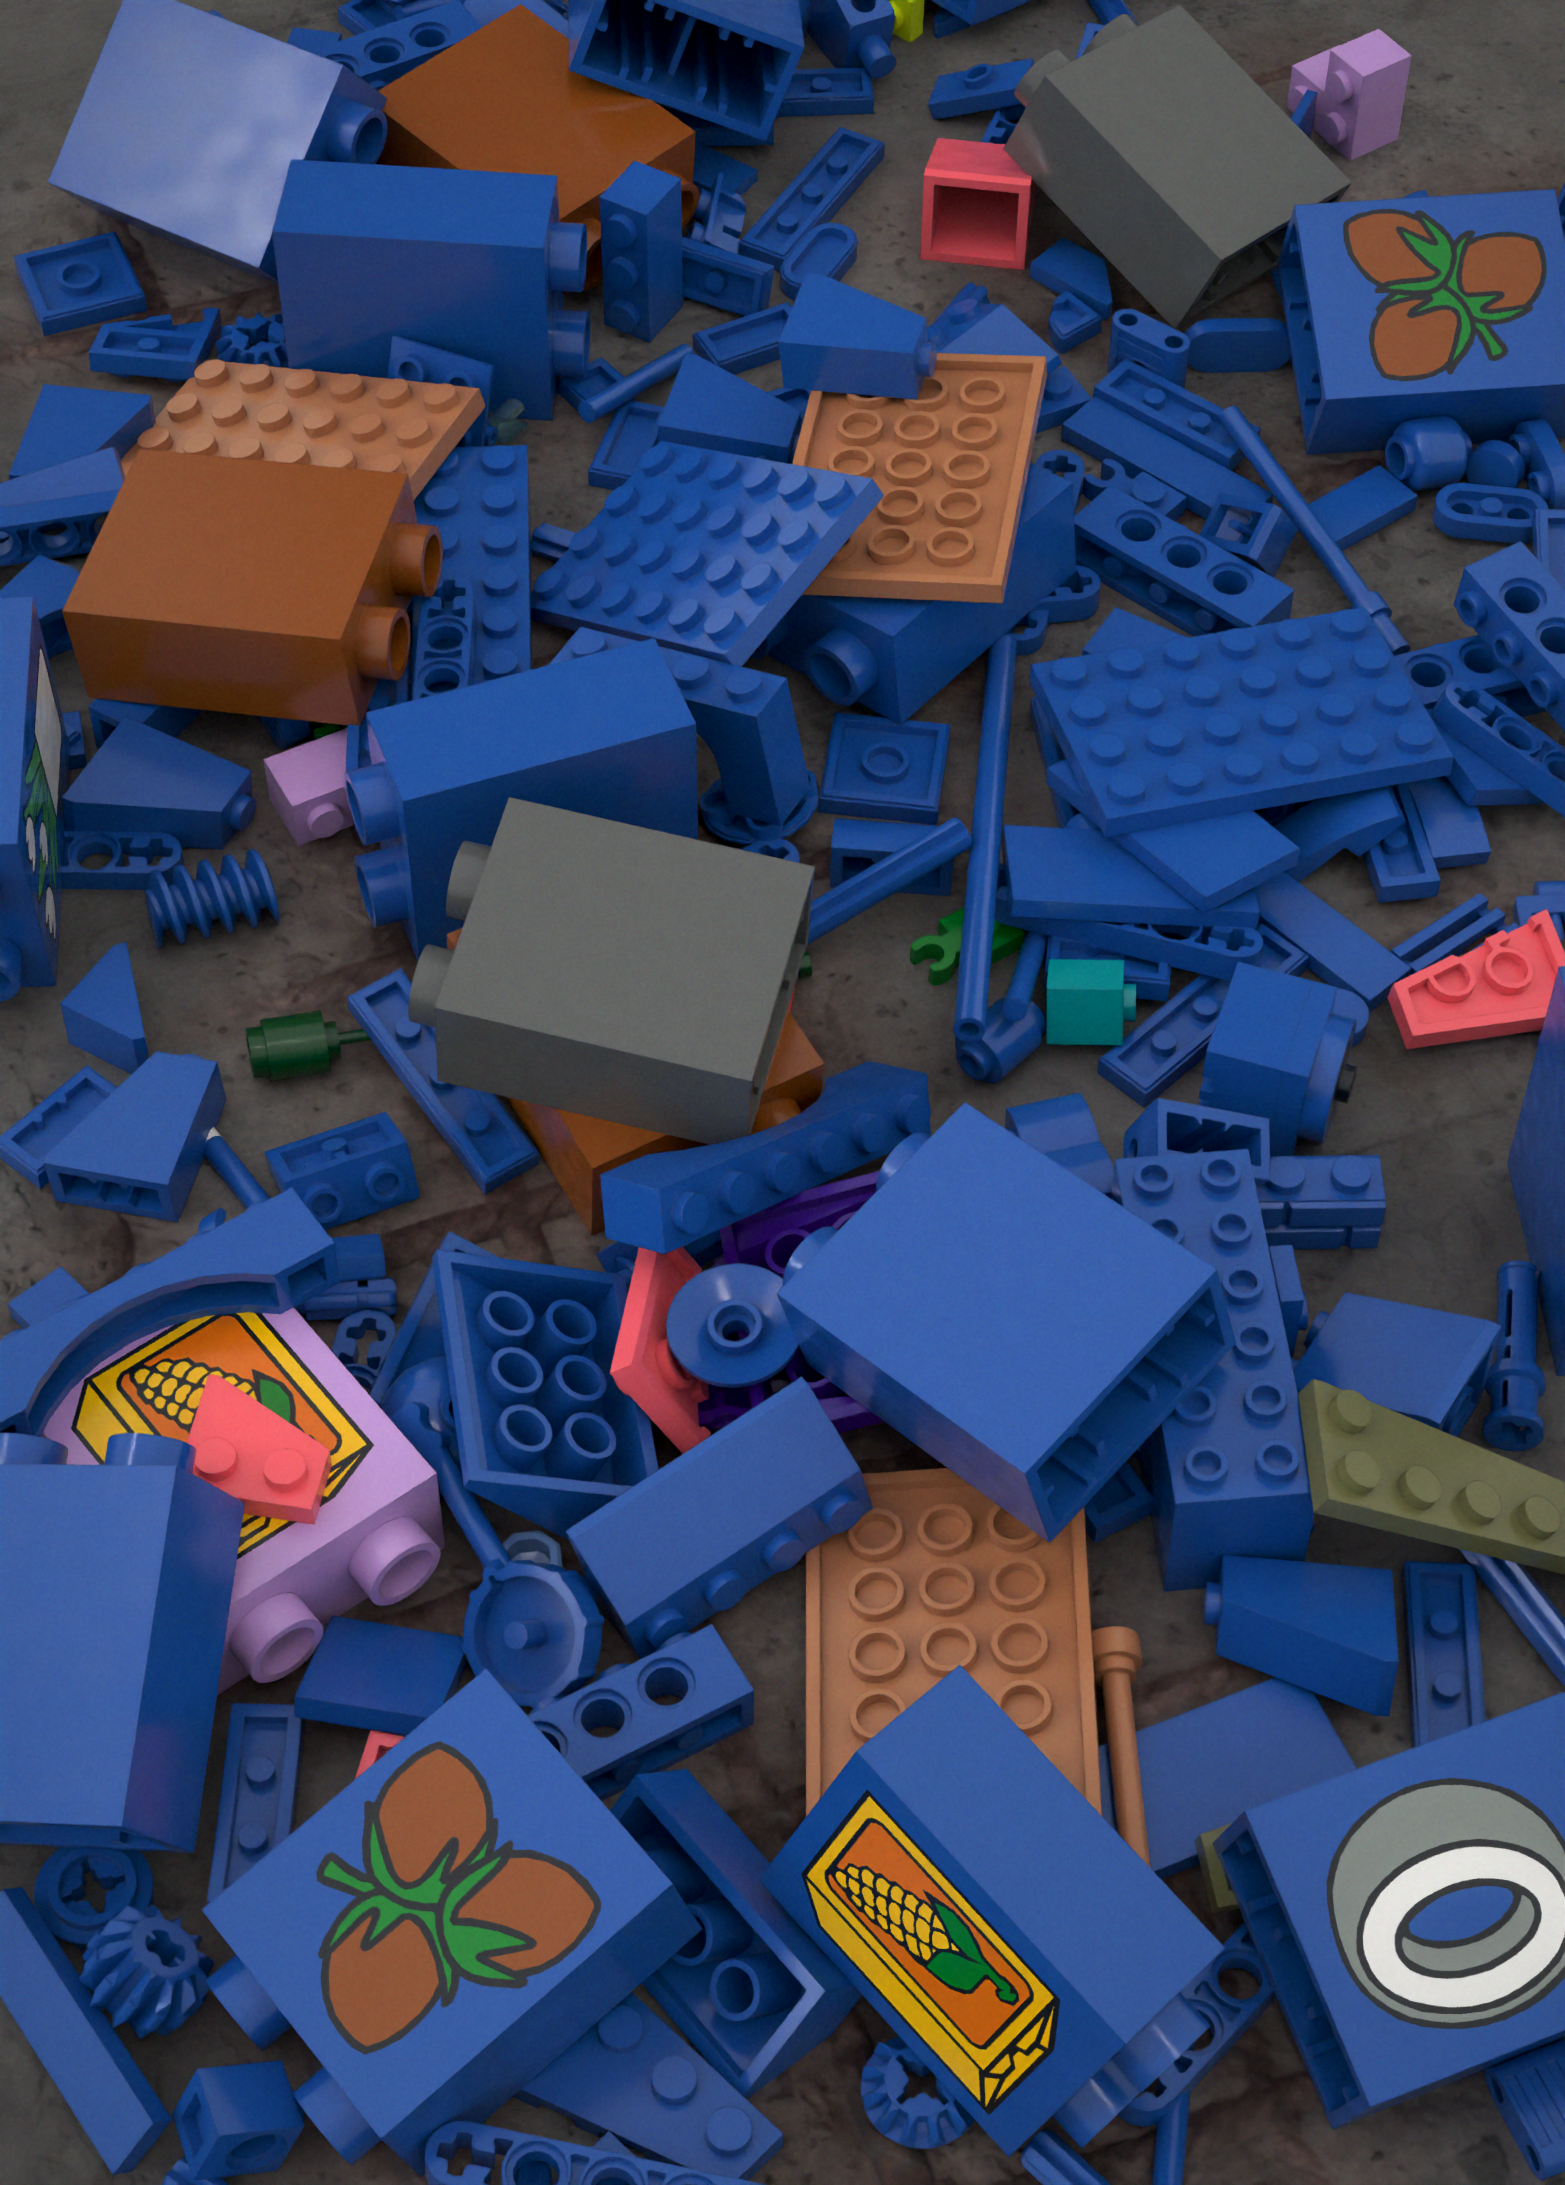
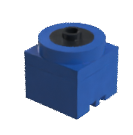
M1238 962L1206 1050L1202 1074L1204 1079L1199 1092L1200 1100L1198 1105L1269 1118L1270 1156H1294L1299 1138L1324 1144L1337 1102L1348 1104L1357 1072V1066L1348 1064L1357 1020L1333 1014L1338 987Z

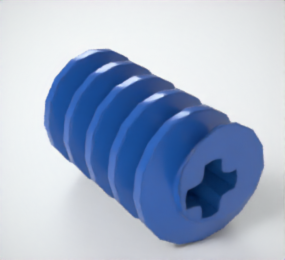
M255 849L246 852L244 869H241L236 859L231 854L222 857L220 874L216 873L210 862L206 859L198 862L195 880L192 879L182 864L174 867L171 885L167 883L159 870H152L149 873L147 890H144L151 930L158 950L163 948L164 932L168 929L172 931L180 945L186 944L188 929L191 924L196 925L204 939H210L214 919H219L228 934H233L236 929L237 914L243 913L251 927L256 929L260 925L261 909L267 908L276 923L279 924L278 902L272 877L264 860Z

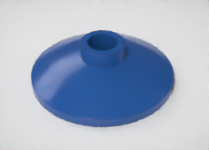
M740 1263L712 1267L691 1278L677 1292L667 1314L666 1332L668 1343L677 1362L685 1371L698 1380L714 1386L728 1388L755 1385L768 1380L783 1370L799 1349V1344L776 1294L783 1287V1279L765 1268ZM734 1331H742L748 1335V1337L739 1341L725 1339L728 1334Z

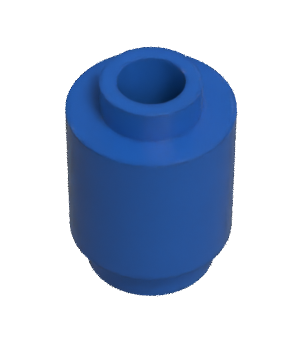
M1000 998L987 1008L985 1034L980 1040L965 1042L955 1037L956 1060L966 1075L974 1080H982L991 1084L998 1083L1039 1048L1042 1036L1047 1031V1022L1042 1011L1032 1000L1030 1001L1025 1018L1014 1022L1004 1017L1002 1006L1005 998Z

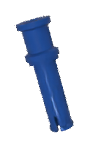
M1514 1260L1503 1263L1497 1271L1498 1301L1496 1324L1500 1325L1501 1329L1496 1344L1495 1363L1490 1366L1484 1387L1486 1393L1490 1396V1413L1484 1418L1482 1434L1490 1445L1501 1450L1515 1452L1529 1450L1543 1441L1545 1425L1542 1418L1538 1416V1401L1544 1395L1546 1378L1541 1368L1536 1364L1540 1271H1536V1266L1530 1262ZM1520 1427H1525L1523 1431H1520Z

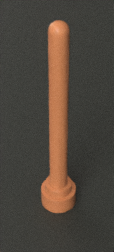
M1103 1627L1092 1631L1095 1683L1102 1687L1117 1833L1151 1868L1131 1684L1137 1679V1672L1143 1665L1140 1637L1136 1631L1127 1627Z

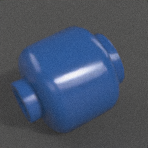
M1448 415L1405 420L1396 427L1392 437L1387 441L1385 463L1388 472L1412 491L1442 488L1449 484L1457 483L1463 477L1467 468L1468 458L1472 454V443L1470 437L1462 430L1458 422Z

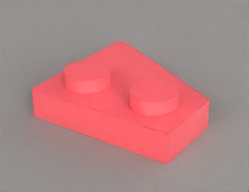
M209 1374L186 1442L196 1449L193 1474L244 1502L243 1514L314 1525L332 1466L330 1449L222 1377Z

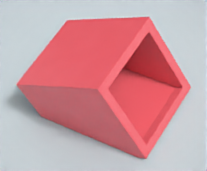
M937 138L924 172L920 259L1018 270L1025 269L1038 185L1032 180V176L1028 175L1003 149L1005 144Z

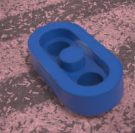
M1543 418L1519 422L1514 434L1509 436L1508 444L1513 446L1523 458L1525 464L1524 479L1527 483V490L1540 495L1546 501L1548 509H1565V453L1551 426Z
M1453 483L1443 487L1437 493L1432 517L1434 524L1440 531L1454 538L1512 544L1521 541L1524 544L1533 542L1532 517L1535 509H1548V505L1540 495L1527 489Z

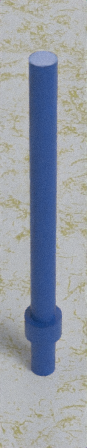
M1230 406L1225 409L1219 417L1221 423L1286 514L1299 528L1298 530L1352 604L1351 609L1366 608L1394 656L1409 652L1411 647L1390 619L1392 610L1380 593L1369 590L1237 406Z

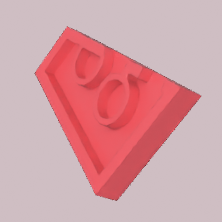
M1548 909L1531 916L1527 924L1509 933L1502 930L1486 938L1482 946L1460 957L1451 955L1394 983L1387 998L1406 1050L1542 1030L1559 966H1565V952Z
M683 1246L666 1254L639 1247L610 1375L614 1378L618 1388L625 1395L630 1396L679 1451L684 1454L711 1436L710 1430L704 1426L699 1427L698 1403L709 1399L708 1383L690 1375L675 1359L668 1343L666 1320L669 1307L677 1292L691 1278L701 1273L702 1268Z

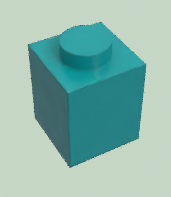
M1049 959L1047 977V1044L1123 1045V1021L1136 1022V984H1124V960Z

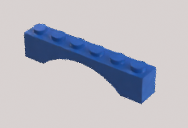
M867 1061L827 1078L825 1090L815 1103L802 1113L779 1125L718 1144L647 1154L600 1174L606 1238L666 1254L802 1193L804 1190L811 1189L892 1152L901 1141L912 1134L923 1132L930 1135L931 1107L929 1104L927 1073Z
M291 1187L271 1199L257 1201L244 1213L210 1231L207 1230L195 1234L184 1245L156 1260L133 1267L122 1278L90 1295L74 1298L61 1310L27 1328L10 1332L0 1341V1433H19L41 1437L49 1419L71 1389L99 1363L130 1343L171 1325L206 1316L245 1312L282 1314L340 1283L334 1241Z

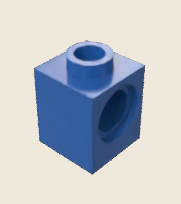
M282 2060L199 2068L195 2071L172 2112L193 2181L279 2170L305 2127L304 2110L293 2095L295 2090L291 2088Z

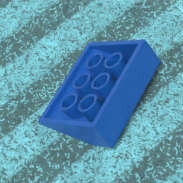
M437 1249L432 1256L464 1488L569 1540L566 1534L567 1529L659 1470L649 1416L630 1396L625 1395L618 1388L614 1378L610 1375L628 1296L625 1276L622 1274Z

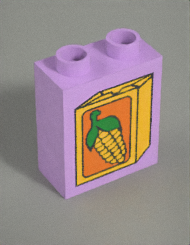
M294 1307L282 1314L245 1312L205 1316L165 1327L130 1343L99 1363L71 1389L49 1419L41 1436L65 1445L68 1448L66 1464L104 1465L108 1438L115 1434L143 1433L187 1442L208 1375L212 1374L222 1377L330 1449L332 1466L314 1525L243 1514L217 1695L248 1675L258 1683L273 1682L289 1675L314 1653L321 1642L323 1626L330 1622L332 1616L339 1617L368 1597L374 1604L379 1606L391 1605L405 1599L429 1579L439 1563L440 1550L445 1548L437 1473Z

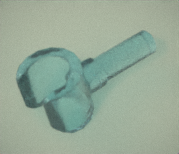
M508 399L494 412L488 411L487 419L490 420L491 426L498 428L497 440L509 442L529 426L528 423L516 419L525 410L524 405L520 401Z

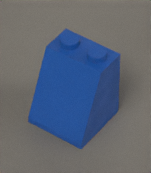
M1345 1292L1331 1314L1322 1310L1313 1321L1304 1342V1346L1308 1349L1300 1361L1291 1357L1297 1391L1299 1393L1312 1379L1320 1380L1342 1390L1350 1389L1357 1391L1371 1402L1459 1437L1481 1402L1501 1326L1486 1319Z

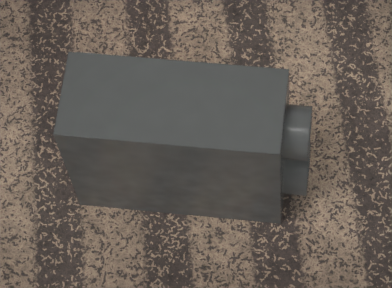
M1180 4L1141 25H1138L1128 14H1122L1114 18L1094 36L1083 55L1073 61L1061 49L1053 50L1039 59L1026 72L1015 89L1014 96L1026 109L1003 148L1028 175L1032 176V180L1174 329L1181 327L1277 268V261L1294 205L1339 202L1352 183Z
M509 797L492 846L465 840L458 850L448 885L446 913L448 917L464 920L465 922L455 950L430 944L424 947L412 981L408 1006L409 1021L435 1027L437 1075L440 1082L709 1145L751 1135L808 942L815 866Z

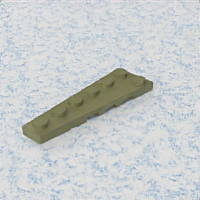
M1312 1379L1298 1393L1313 1513L1565 1575L1564 1481L1371 1402L1354 1390H1342L1323 1381Z

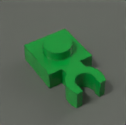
M964 907L939 920L938 935L922 936L916 939L910 946V962L913 965L919 964L926 959L938 960V962L929 966L928 982L932 986L941 985L949 981L954 975L955 967L959 966ZM999 921L994 922L991 965L1021 949L1025 933L1020 928L1000 924Z

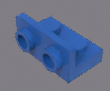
M387 1112L264 1152L270 1175L281 1193L292 1187L324 1230L415 1200L420 1195L408 1143Z

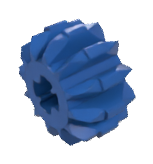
M154 1904L142 1912L127 1905L120 1913L113 1915L105 1927H99L88 1941L87 1950L82 1955L85 1964L79 1981L85 1987L94 1991L90 2006L105 2008L112 2014L113 2028L124 2022L130 2024L135 2035L140 2039L151 2032L167 2037L173 2030L179 2029L189 2016H193L205 2002L206 1994L210 1990L205 1980L209 1977L214 1962L209 1956L198 1951L203 1937L187 1934L181 1928V1916L170 1921L164 1919L160 1910Z

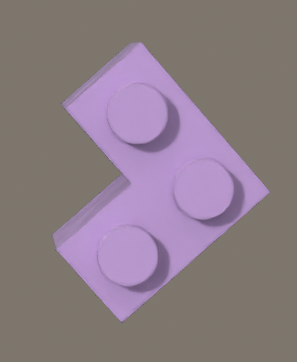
M1380 29L1333 47L1292 65L1287 108L1294 113L1307 89L1318 92L1313 130L1350 161L1398 140L1412 55Z

